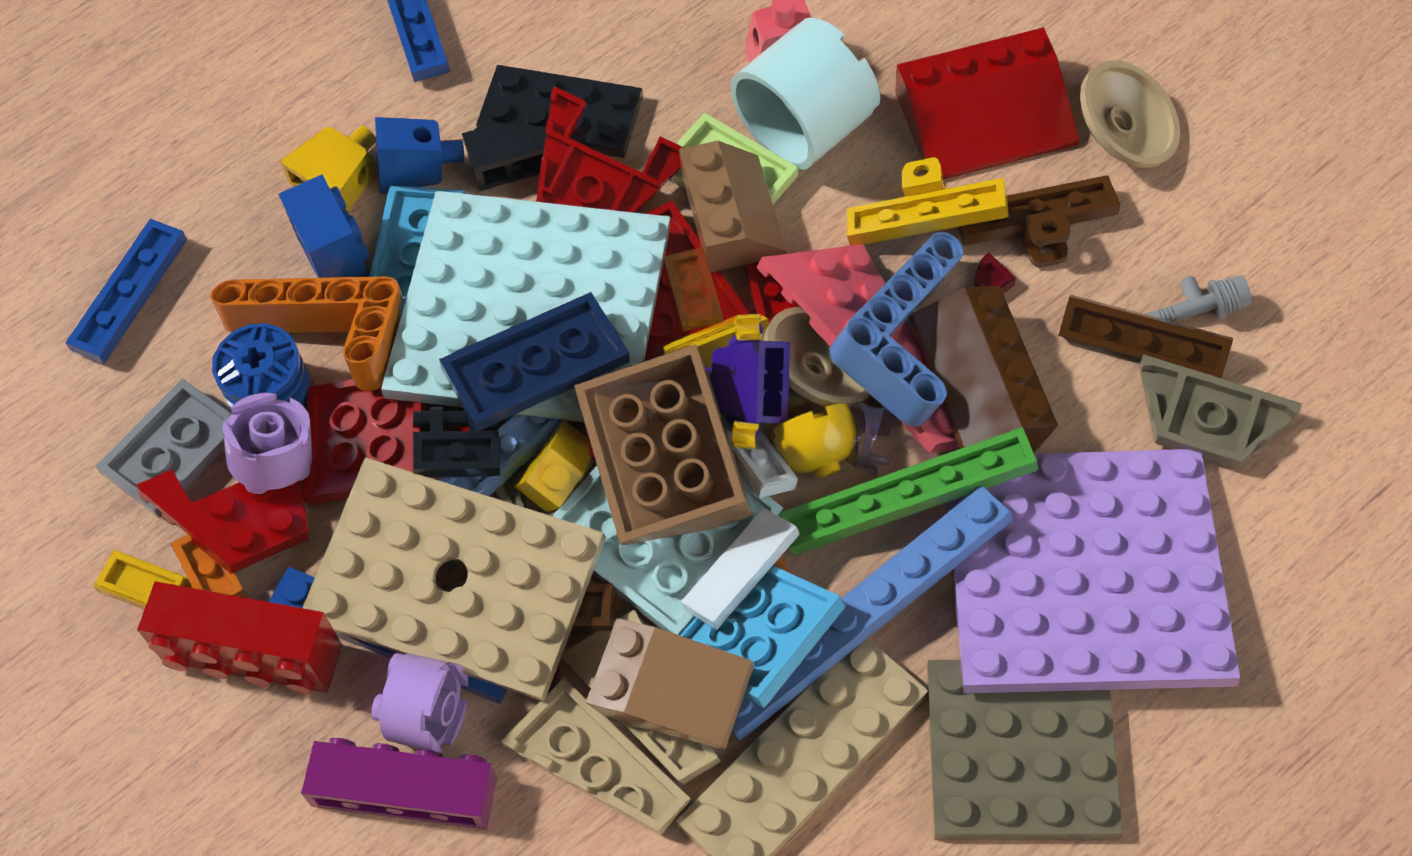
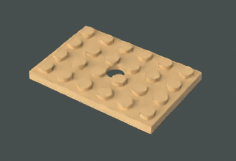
M365 458L303 608L324 612L335 632L404 655L411 653L460 664L464 667L462 672L469 677L545 702L606 536L601 531ZM450 560L463 562L468 569L466 583L462 587L453 589L451 592L441 590L436 583V573L439 567Z

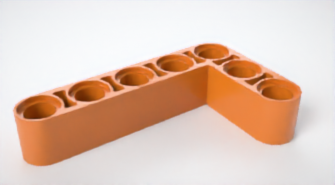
M385 276L232 279L219 283L214 287L210 295L222 324L228 332H233L249 324L262 323L280 327L287 333L349 332L343 348V356L357 388L364 391H373L382 387L405 304L398 282L392 277Z

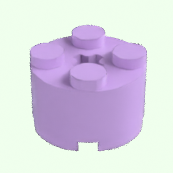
M259 393L245 397L233 405L231 414L223 422L226 463L231 475L238 482L245 485L248 492L262 494L268 490L287 487L307 478L310 474L312 462L311 428L309 414L301 403L290 398V402L277 399V394Z
M411 653L405 655L394 654L388 665V678L383 694L380 693L375 697L371 710L372 719L380 721L381 733L385 740L436 753L443 752L440 747L442 744L450 746L460 731L467 707V700L460 699L461 685L468 687V676L463 673L464 667L460 664Z

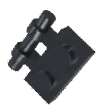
M430 407V411H413V428H430L428 432H413V474L426 477L500 476L499 431L480 430L476 432L465 410L443 411V407ZM499 422L489 427H499ZM469 427V431H443V428Z

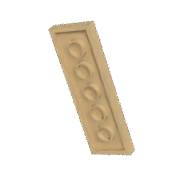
M867 638L815 680L675 821L676 826L707 856H774L928 697V690Z

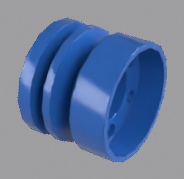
M267 323L246 325L231 332L222 340L213 355L212 373L230 408L245 397L259 393L277 394V399L290 402V398L301 403L307 410L308 387L314 386V383L293 338L282 328Z

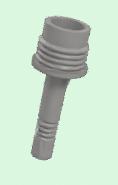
M1243 275L1233 278L1227 277L1218 281H1208L1209 294L1206 295L1202 294L1196 279L1189 276L1180 282L1187 301L1145 314L1174 322L1175 320L1178 321L1214 309L1217 317L1222 320L1227 315L1252 306V296Z

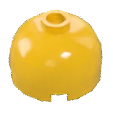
M841 403L826 406L828 414L826 416L824 413L813 415L812 411L776 426L773 429L774 432L769 433L773 446L792 471L800 474L815 472L817 479L825 478L841 471L839 463L850 456L856 444L857 432L848 404Z

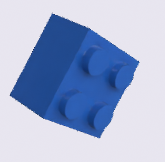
M323 174L278 194L295 235L317 278L369 276L364 262L370 258L369 252L361 238V231L353 215L349 216L345 209L347 208L346 203L337 186L329 188Z

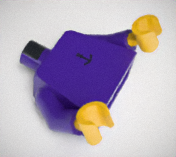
M761 314L737 315L735 319L736 334L729 339L727 347L714 350L712 366L706 367L720 412L725 414L726 421L732 426L731 446L754 450L756 448L755 440L760 432V423H784L787 421L790 342L763 341L764 332L760 324Z

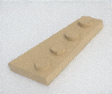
M635 610L619 618L643 624ZM597 631L565 650L561 656L590 688L612 631ZM625 724L682 785L721 762L713 746Z
M565 678L547 694L545 702L540 701L500 741L502 746L658 835H661L692 803L690 797L604 715L586 704L587 699Z

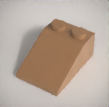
M617 618L585 703L609 720L726 749L755 663L752 660L657 627Z

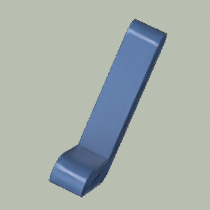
M945 232L934 234L848 321L830 347L831 359L842 371L899 420L913 427L922 426L944 402L947 390L939 377L891 336L940 286L962 258L963 247L956 237Z

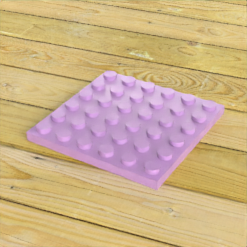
M1188 449L1034 454L1039 468L1038 471L987 488L1011 512L1013 521L953 569L963 694L1238 686L1240 673L1202 453ZM969 495L947 502L948 512Z

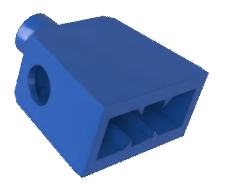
M375 117L380 193H388L390 185L410 187L438 185L442 182V164L464 162L463 139L440 140L439 124L437 121Z

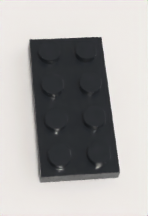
M503 65L496 66L476 127L489 126L495 123L547 127L551 92L555 86L586 101L587 106L575 129L584 130L587 146L604 155L625 158L643 100L642 88Z

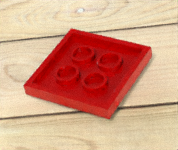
M353 379L308 387L307 412L310 418L312 462L310 474L303 480V499L310 505L348 499L365 458L413 472V432H427V428H413V411H428V403L387 399L383 397L381 388L373 391H364L357 388Z

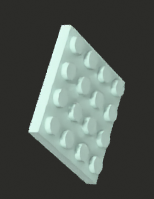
M596 466L555 512L553 517L603 532L606 539L595 565L593 575L603 583H612L616 589V594L659 628L678 635L694 616L684 610L681 603L683 598L763 507L778 516L780 512H783L784 508L769 496L758 499L741 475L753 516L710 530L621 546L598 466Z

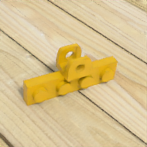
M933 157L908 162L902 170V190L905 197L847 208V238L850 246L870 244L1009 217L1004 178L947 188L946 183L943 181L941 165L937 158ZM921 170L928 171L924 176H915Z

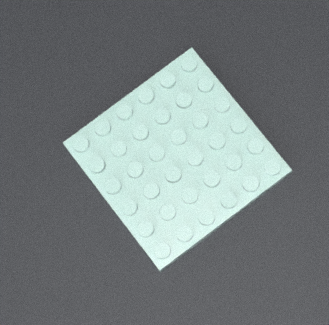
M436 191L382 384L383 397L462 407L441 369L440 358L589 292H592L630 354L629 363L601 376L644 362L671 227L670 217ZM575 387L517 413L520 415L585 422Z

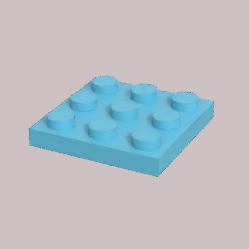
M772 566L717 630L693 616L678 635L752 660L755 665L743 698L765 708L846 606L839 595Z

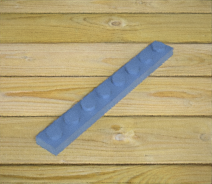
M980 486L843 596L841 599L846 606L767 706L763 708L743 698L732 729V733L739 741L743 740L1013 521L1011 512L986 488Z

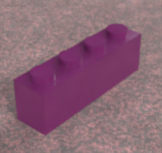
M330 738L329 743L313 742L301 794L311 807L487 830L497 775L491 763H487L485 758L476 755L464 754L460 756V759L443 757V754L440 752L436 753L424 749H418L416 754L399 752L397 747L384 743H375L372 748L358 747L353 741L347 739Z

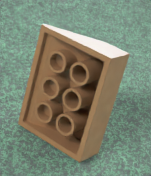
M696 344L574 385L621 546L710 530L753 516L706 364Z

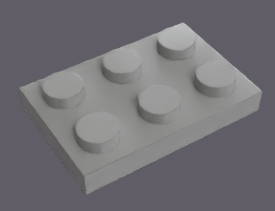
M182 378L95 467L101 475L156 517L160 518L162 512L150 502L147 504L140 498L136 484L173 470L185 491L225 450L223 422L224 419L227 420L231 413Z

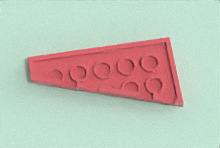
M864 244L762 257L757 265V269L765 277L772 275L783 287L781 294L790 304L797 302L811 317L809 324L830 347L848 321L885 284ZM905 321L891 337L928 368L919 343ZM943 404L939 406L922 426H909L899 420L930 454L959 448Z

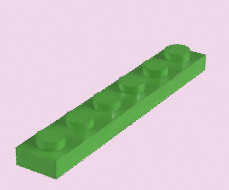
M1021 427L780 512L779 517L792 523L798 529L799 536L789 546L792 555L796 556L967 496L980 486L987 489L1038 471L1039 468L1025 431Z

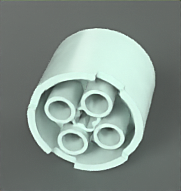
M806 18L737 72L732 77L730 84L736 110L752 136L763 147L798 166V170L808 169L868 119L874 109L880 105L879 86L867 60L863 58L858 61L841 41L844 39V33L830 23L818 18Z

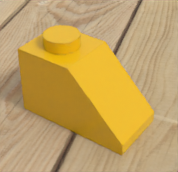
M562 420L516 482L514 488L546 512L560 508L587 469L591 459L589 456L590 439L566 420Z

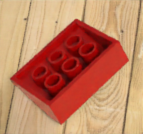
M1044 27L897 64L895 94L921 159L937 158L941 165L943 180L1079 145L1080 139L1058 58Z

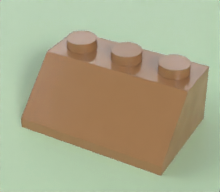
M721 141L679 149L682 178L708 273L760 262L761 258L766 256L787 254L758 155Z

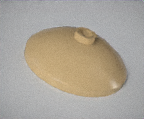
M1115 60L1100 63L1086 75L1080 92L1083 117L1092 136L1106 152L1121 162L1139 168L1157 167L1174 155L1180 142L1178 115L1168 94L1152 76L1133 64Z
M801 307L788 308L778 313L768 325L764 341L790 342L789 389L800 397L825 407L845 403L849 405V408L863 404L871 397L865 389L832 361L830 346L809 324L811 317Z

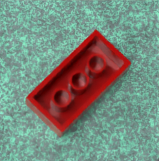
M154 581L137 631L149 644L148 647L160 657L162 664L170 669L177 671H187L188 667L203 669V672L207 675L219 679H228L229 675L245 677L244 679L247 682L261 687H269L271 683L286 685L287 689L303 695H311L313 690L328 693L342 648V643L324 612Z

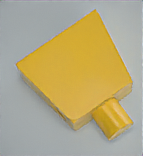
M360 125L349 137L333 127H325L285 156L280 163L289 184L292 186H297L323 174L329 188L338 187L347 206L345 209L349 212L375 175L376 170L368 150L376 143V137L363 125Z

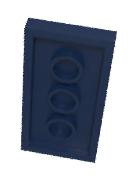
M589 292L440 358L439 362L449 384L476 432L566 392L574 388V385L592 380L629 363L630 354L592 292Z

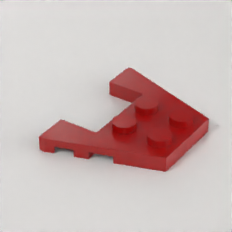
M555 86L553 87L536 202L637 213L681 169L679 149L684 147L661 136L642 172L570 139L587 104L585 100Z
M173 470L136 484L138 495L147 504L150 502L160 510L163 518L173 526H179L191 537L195 545L230 574L309 539L300 481L284 488L268 490L262 494L248 492L245 485L239 482L194 502H190Z

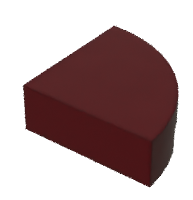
M988 252L979 262L975 274L974 287L1000 286L1004 294L1015 286L1016 278Z

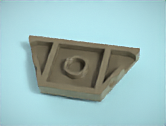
M1144 354L1139 366L1155 443L1171 449H1188L1202 453L1203 459L1237 470L1293 421L1301 409L1302 403Z

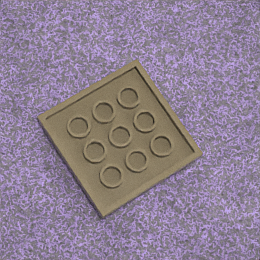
M960 659L927 661L934 840L1121 838L1122 822L1110 690L963 694Z

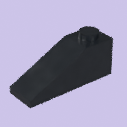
M495 123L462 133L467 156L479 192L540 174L546 141V127ZM575 129L570 139L587 146L584 130Z

